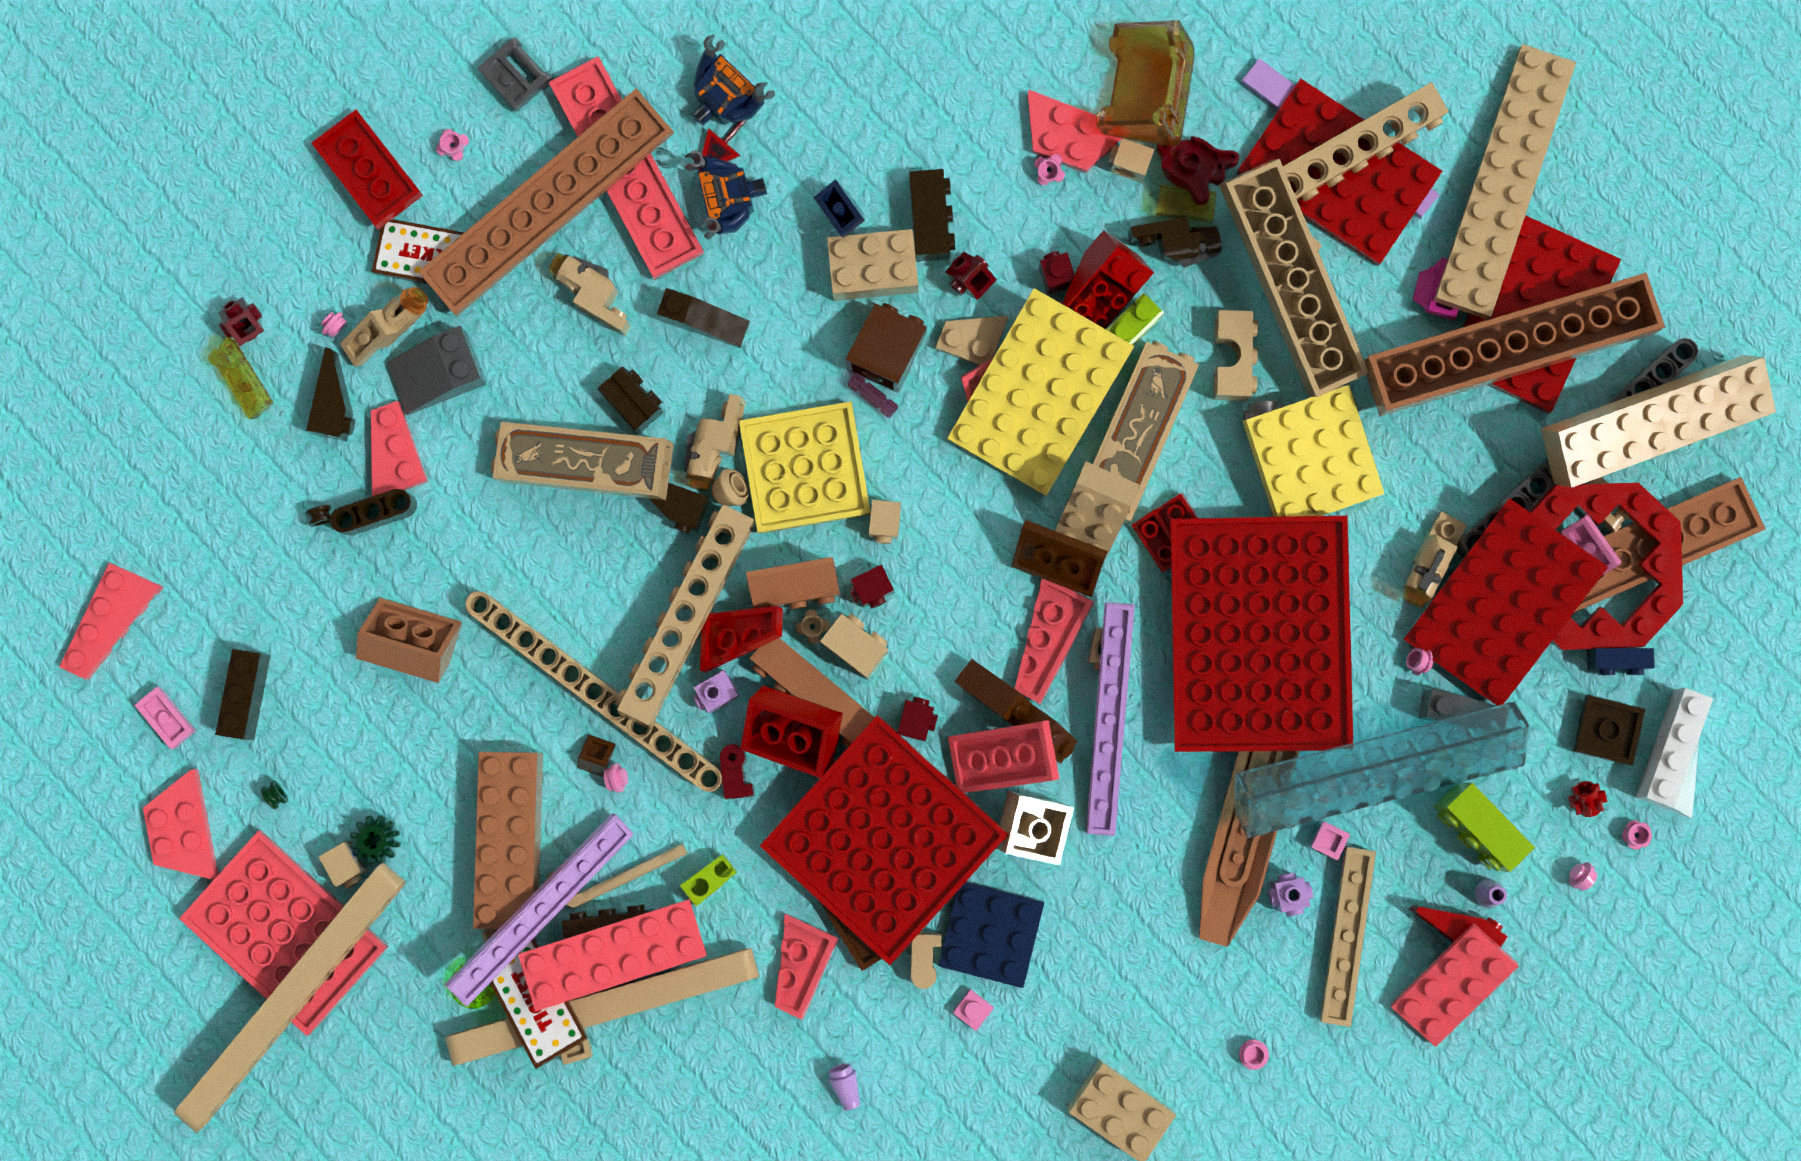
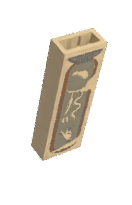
M1153 341L1152 344L1149 342L1145 343L1093 462L1095 466L1139 484L1132 506L1123 522L1128 525L1134 516L1199 366L1190 355L1185 353L1176 355L1167 351L1168 347L1166 345Z
M501 422L500 429L496 431L495 444L497 450L496 457L491 462V472L493 474L492 478L502 483L666 500L674 443L665 438Z

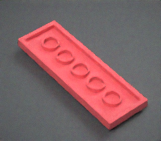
M690 899L518 954L535 1012L707 956Z

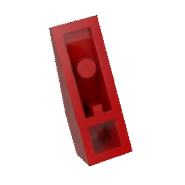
M1412 905L1409 909L1451 942H1454L1473 923L1500 947L1508 938V936L1501 932L1503 926L1490 917L1485 920L1479 917Z

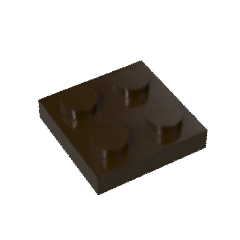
M1585 695L1572 752L1633 766L1646 709Z

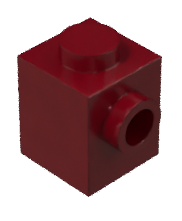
M1055 251L1043 256L1044 260L1040 261L1039 272L1047 295L1069 289L1075 274L1068 252L1060 254L1059 251Z
M882 564L850 579L853 586L848 588L856 604L861 602L863 607L870 606L871 609L886 603L885 597L895 593Z
M913 696L912 701L906 700L898 729L900 735L925 742L928 730L934 732L938 715L933 714L934 707L929 706V700Z

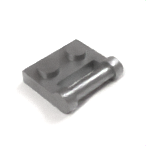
M516 37L510 39L477 68L516 112L541 90L549 87V82L554 80L549 72H544L522 48V43ZM514 55L532 74L535 80L529 84L507 60L508 57Z

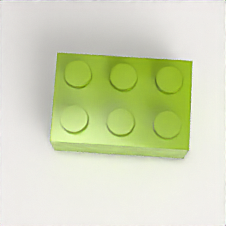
M1458 782L1433 806L1439 812L1436 815L1437 818L1448 828L1452 825L1459 833L1457 836L1459 841L1468 849L1473 847L1480 854L1478 860L1488 870L1493 868L1497 872H1511L1535 849L1532 843L1472 782Z

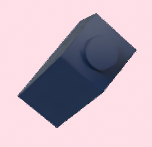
M836 179L814 196V199L842 238L865 221L864 214L857 203Z

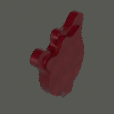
M1191 136L1190 140L1179 141V138L1163 137L1158 140L1156 146L1165 177L1175 186L1187 190L1197 205H1205L1209 201L1208 184L1212 183L1219 186L1225 180V170L1235 167L1239 162V154L1236 151L1217 149L1207 141Z

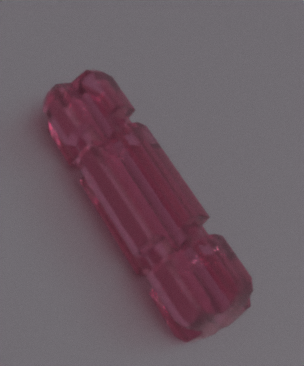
M855 373L848 381V386L855 392L859 391L860 396L876 409L880 408V412L886 417L890 418L898 409V405L891 399L887 400L885 394L870 382L866 383L865 378L860 374Z

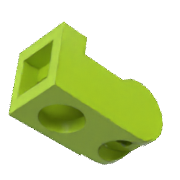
M722 854L681 884L680 887L697 907L738 873V871L727 857Z

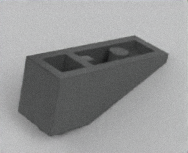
M1428 689L1424 690L1419 719L1505 738L1511 710L1503 707L1499 708L1496 705L1462 695Z

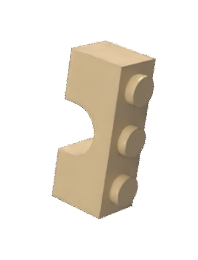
M1219 310L1215 315V344H1225L1232 347L1236 352L1237 362L1230 367H1217L1214 371V400L1248 401L1252 397V393L1257 391V376H1252V367L1257 364L1258 357L1257 348H1253V337H1257L1258 320H1253V311Z

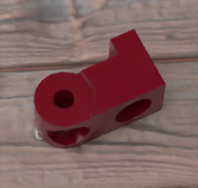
M735 744L725 746L720 753L724 799L726 800L756 796L754 784H746L744 766L747 762L746 752L740 750L741 747Z

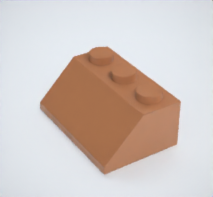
M833 557L746 572L754 608L789 606L790 610L806 608V602L818 600V605L834 603L835 597L841 596Z
M379 598L357 633L356 659L439 683L450 664L462 622Z

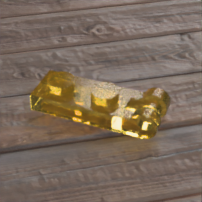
M226 337L220 342L219 349L215 348L208 354L209 362L218 368L249 420L258 418L274 403L235 340Z

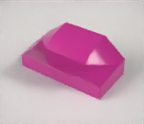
M1441 257L1435 266L1419 272L1412 300L1423 306L1427 313L1454 321L1457 318L1458 310L1434 301L1448 260Z

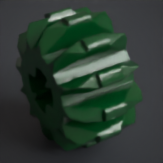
M380 815L376 820L372 816H367L365 819L366 825L362 822L356 823V828L360 833H351L350 837L357 839V843L352 844L350 848L352 850L360 848L356 856L357 859L360 860L366 857L367 864L372 865L375 860L379 864L385 863L386 856L389 858L395 857V852L391 847L398 848L401 843L393 841V837H397L401 833L399 830L390 831L395 824L393 821L385 823L384 816ZM379 835L381 841L372 845L371 839Z

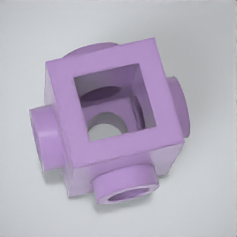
M1295 872L1278 875V880L1270 882L1271 889L1268 890L1271 906L1276 908V911L1286 912V916H1294L1304 913L1303 908L1311 907L1309 899H1313V892L1310 882H1305L1304 877L1295 876ZM1295 889L1297 899L1291 901L1288 893L1290 890Z

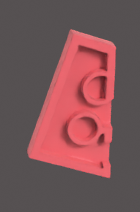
M399 401L371 410L372 496L393 489L407 490L428 482Z
M785 914L784 937L781 944L782 956L780 971L778 972L775 1007L799 1019H803L839 938L798 918Z

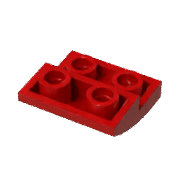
M1183 493L1178 494L1131 525L1162 573L1171 568V519L1199 518Z

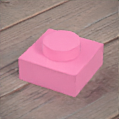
M1322 821L1310 848L1338 860L1350 834Z
M970 989L955 1008L953 1014L977 1031L994 1009V1006Z

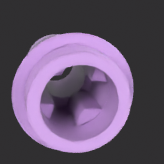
M1493 879L1482 880L1475 888L1476 901L1485 908L1497 907L1505 902L1507 898L1505 889ZM1495 890L1496 896L1493 899L1492 893Z
M849 1063L830 1069L828 1081L843 1109L847 1111L860 1106L856 1070L852 1069Z

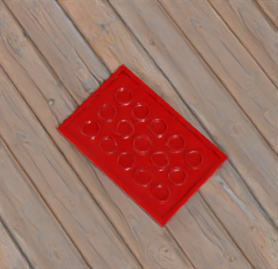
M1300 78L1238 169L1237 174L1240 175L1275 159H1280L1282 166L1364 121V119ZM1358 139L1359 148L1363 151H1369V142L1365 139ZM1401 143L1392 146L1394 151L1381 159L1374 156L1367 160L1369 165L1354 174L1350 170L1342 174L1344 180L1330 188L1327 184L1317 189L1319 194L1305 202L1302 198L1297 200L1305 219L1377 266L1381 264L1443 172ZM1333 153L1334 162L1338 165H1345V157L1341 153ZM1308 167L1309 176L1312 179H1320V171L1316 167ZM1289 181L1292 190L1295 193L1296 187L1293 182Z
M1525 215L1490 319L1610 284L1621 259ZM1468 313L1462 328L1486 321V319ZM1576 358L1487 385L1549 414L1555 407Z
M1509 498L1403 640L1415 648L1425 651L1430 650L1434 662L1501 708L1609 566Z

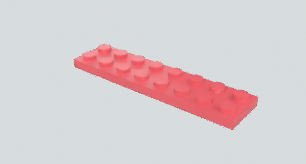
M599 56L549 82L578 137L622 100ZM651 153L607 190L654 280L704 254Z

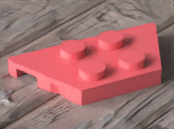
M1032 90L1028 92L1027 100L1030 115L1032 152L1035 155L1050 158L1053 154H1058L1062 158L1061 165L1086 173L1100 158L1106 156L1114 145L1129 135L1131 129L1129 127Z
M192 769L143 807L153 864L208 879H215L219 874L199 770Z

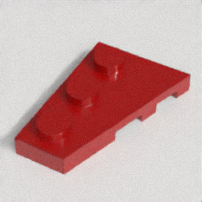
M770 606L710 613L701 630L700 671L705 673L782 637L783 608Z

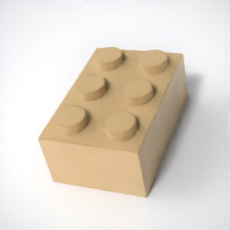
M913 229L847 235L844 238L841 236L827 237L834 301L918 293Z
M1085 462L1055 531L1108 551L1107 558L1132 506L1139 484L1089 462Z
M1099 1059L1067 1107L1070 1114L1137 1161H1146L1176 1117V1113L1170 1107L1101 1059Z

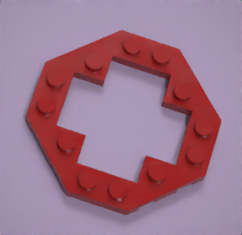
M1639 482L1580 484L1572 488L1554 485L1529 511L1556 530L1576 507L1585 516L1588 514L1595 525H1600L1618 506L1657 543L1637 564L1658 584L1621 625L1602 607H1598L1581 626L1570 617L1551 642L1559 650L1645 647L1683 605L1681 522Z

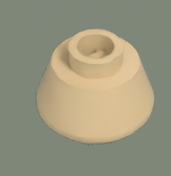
M723 470L712 485L714 500L726 506H740L747 501L749 488L745 478L736 470Z

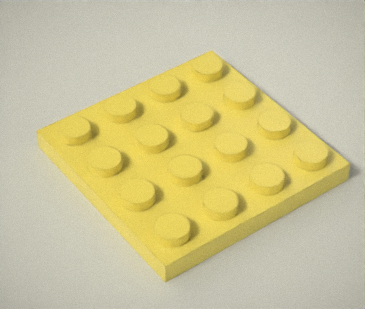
M1349 385L1242 421L1273 517L1324 516L1385 494Z
M852 401L739 420L758 534L871 515Z

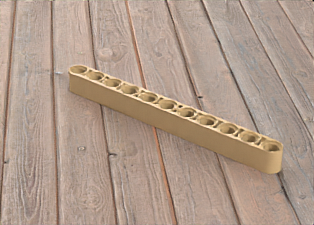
M476 591L468 596L466 609L470 615L686 779L706 792H714L722 787L721 770L656 720L651 729H647L644 734L639 735L634 730V721L624 716L615 717L611 712V707L616 702L620 693L489 594ZM480 598H485L488 603L487 608L484 612L478 613L475 609V604ZM503 615H508L510 618L509 627L505 630H500L498 627L499 618ZM526 632H530L533 635V642L529 647L524 648L520 642L521 636ZM553 649L556 653V659L552 664L546 665L543 661V655L547 650ZM575 666L579 671V677L576 681L569 682L566 679V671L570 667ZM593 684H599L602 688V694L598 699L593 700L589 697V688ZM666 735L671 740V747L668 751L661 752L657 747V741L661 736ZM685 753H690L694 757V765L688 770L683 769L680 765V758ZM712 770L717 774V783L713 787H708L703 783V775L706 771Z
M381 863L371 873L174 1111L175 1116L195 1133L199 1132L210 1121L400 892L406 883L404 879L385 863Z
M747 948L585 995L569 1002L583 1028L748 981L759 977L752 948ZM509 1018L444 1037L452 1066L523 1046Z

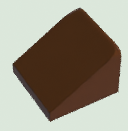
M588 735L579 754L577 767L604 777V771L609 766L616 744Z

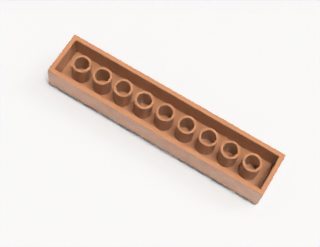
M1646 272L1370 355L1364 360L1369 372L1366 374L1379 417L1654 335L1665 328Z

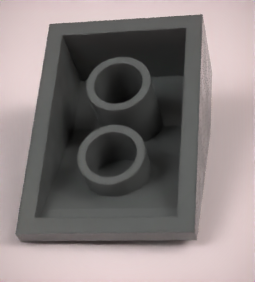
M461 326L434 335L387 362L406 415L487 385L468 333Z

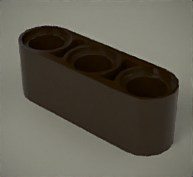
M393 489L335 509L331 514L330 524L333 529L344 535H356L410 517L417 509V500L405 490ZM405 496L407 499L406 507L402 510H397L396 501L398 498ZM378 505L379 515L375 519H370L368 515L370 508ZM350 514L352 523L349 527L343 529L341 521L344 516Z

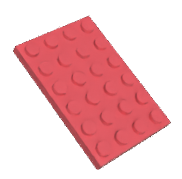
M259 830L179 919L262 996L268 999L342 910L344 905L262 830ZM368 929L293 1019L292 1023L306 1036H309L389 946L373 931Z

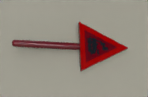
M747 120L738 122L723 140L708 128L702 156L718 158L727 162L740 157L741 155L727 143Z

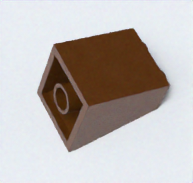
M875 303L845 359L847 370L899 393L927 334V326L923 325L924 321L916 316L909 315L907 318L898 314V309L889 304L883 303L880 306Z

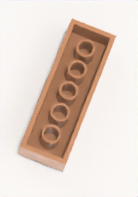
M479 752L473 929H499L539 888L543 753Z

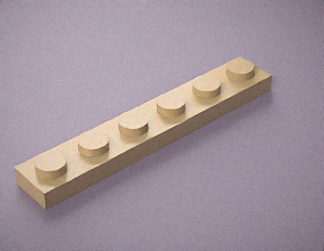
M1345 847L1320 1014V1022L1351 1027L1376 851Z

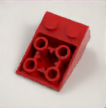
M1103 230L1084 252L1062 304L1106 329L1154 274V271L1140 255Z

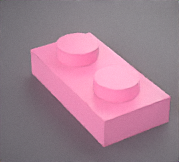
M1588 514L1561 531L1565 537L1609 566L1605 573L1621 564V560Z
M161 687L154 688L135 704V707L170 749H176L196 732V729Z

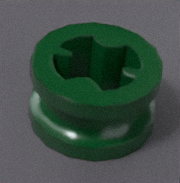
M273 780L270 782L269 787L263 786L261 788L263 798L272 809L276 810L279 808V803L285 804L288 802L285 791L277 781Z

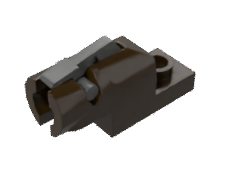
M1187 217L1130 227L1128 233L1130 245L1138 244V247L1152 245L1155 243V240H1158L1162 260L1178 262L1183 268L1217 257L1222 251L1217 226L1191 227L1192 230H1189Z

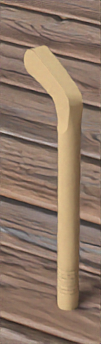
M682 843L577 893L566 905L571 908L578 907L688 854ZM553 871V872H551L550 874H548L546 880H547L555 871Z

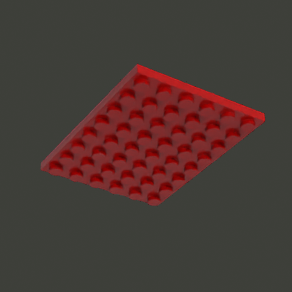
M1348 515L1171 519L1175 752L1354 751Z

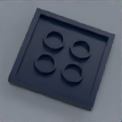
M965 882L956 892L938 967L1024 988L1044 902Z

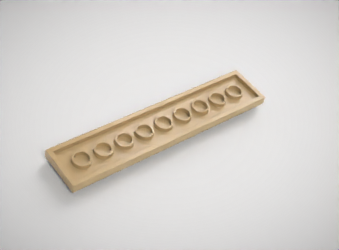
M1524 44L1519 48L1434 298L1435 302L1486 320L1491 318L1576 62Z

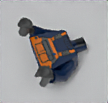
M715 35L706 37L704 40L705 51L698 63L693 84L696 99L701 104L691 115L702 126L713 116L724 125L729 122L737 123L752 119L764 105V100L774 98V90L764 94V87L768 85V82H761L754 86L721 54L718 56L715 54L724 48V41H719L715 48L712 44Z
M696 150L689 152L685 157L692 158L694 163L686 165V169L688 171H694L698 167L700 169L697 173L708 218L701 223L700 227L706 226L710 229L704 237L711 239L715 234L737 232L749 220L750 214L754 212L751 198L767 195L764 179L747 181L744 169L739 168L736 164L718 158L702 156Z

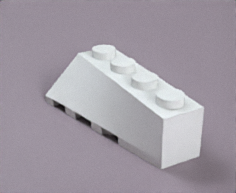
M1688 688L1673 689L1635 798L1692 818L1699 738L1713 698Z

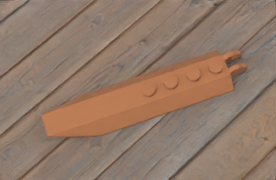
M1238 751L1203 875L1199 939L1228 947L1260 896L1300 751Z

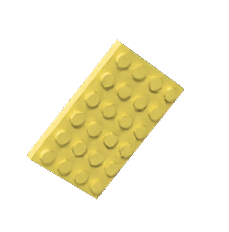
M1034 288L947 439L1047 496L1133 350L1134 345Z

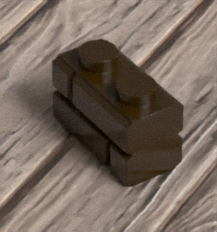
M621 367L598 387V391L638 435L663 414L659 407L663 402L652 390L646 393L640 386L644 381L633 369L628 372L624 367Z

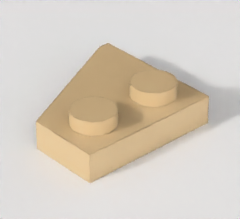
M996 316L946 321L936 345V350L979 366L994 357L1008 317Z

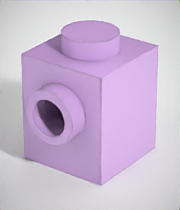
M725 670L694 687L697 694L693 698L701 711L706 709L710 714L740 697Z

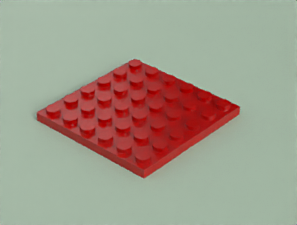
M877 715L761 843L760 847L890 966L1009 834Z

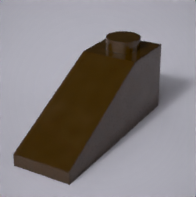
M669 288L665 289L657 312L661 322L738 348L742 346L750 323L747 319Z
M325 347L306 431L316 436L347 442L348 436L352 435L354 431L355 419L353 418V411L339 355L331 348Z
M669 482L666 500L649 498L667 519L674 523V529L689 534L691 530L699 531L710 501L705 495Z

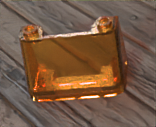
M1180 20L1115 24L1113 35L1109 38L1110 51L1114 53L1118 60L1111 104L1109 106H1102L1100 112H1097V128L1104 135L1164 146L1179 145L1183 134L1195 59L1192 40Z

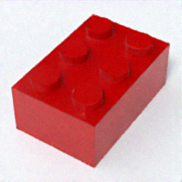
M762 686L749 698L740 750L821 778L834 763L843 713Z

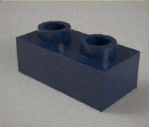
M1594 648L1587 650V670H1597V675L1599 676L1616 675L1615 670H1626V675H1645V670L1655 668L1654 648Z

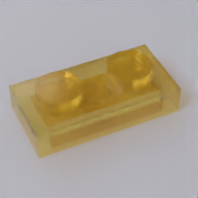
M1160 185L1155 216L1187 217L1188 220L1212 222L1216 192L1209 191L1210 197L1207 204L1197 205L1187 190L1180 187Z

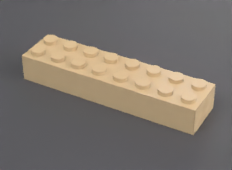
M1280 159L1270 160L1219 184L1307 394L1318 397L1368 374V369Z
M1742 355L1541 428L1554 484L1572 488L1776 413L1765 358Z

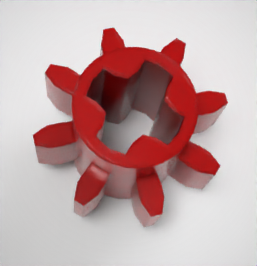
M1583 781L1571 788L1573 795L1568 796L1570 808H1575L1576 815L1581 814L1584 817H1594L1601 811H1604L1602 803H1606L1608 800L1605 790L1600 789L1599 783L1594 784L1590 781Z

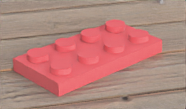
M1049 720L948 737L956 785L964 793L1059 779Z
M1473 923L1391 1003V1008L1436 1047L1519 967L1518 962Z

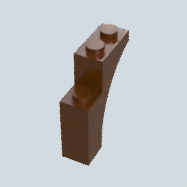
M971 659L954 681L965 692L1011 726L1049 720L1056 761L1061 764L1065 758L1072 754L1074 746L1078 741L1056 720L1033 705L1020 692L975 660Z

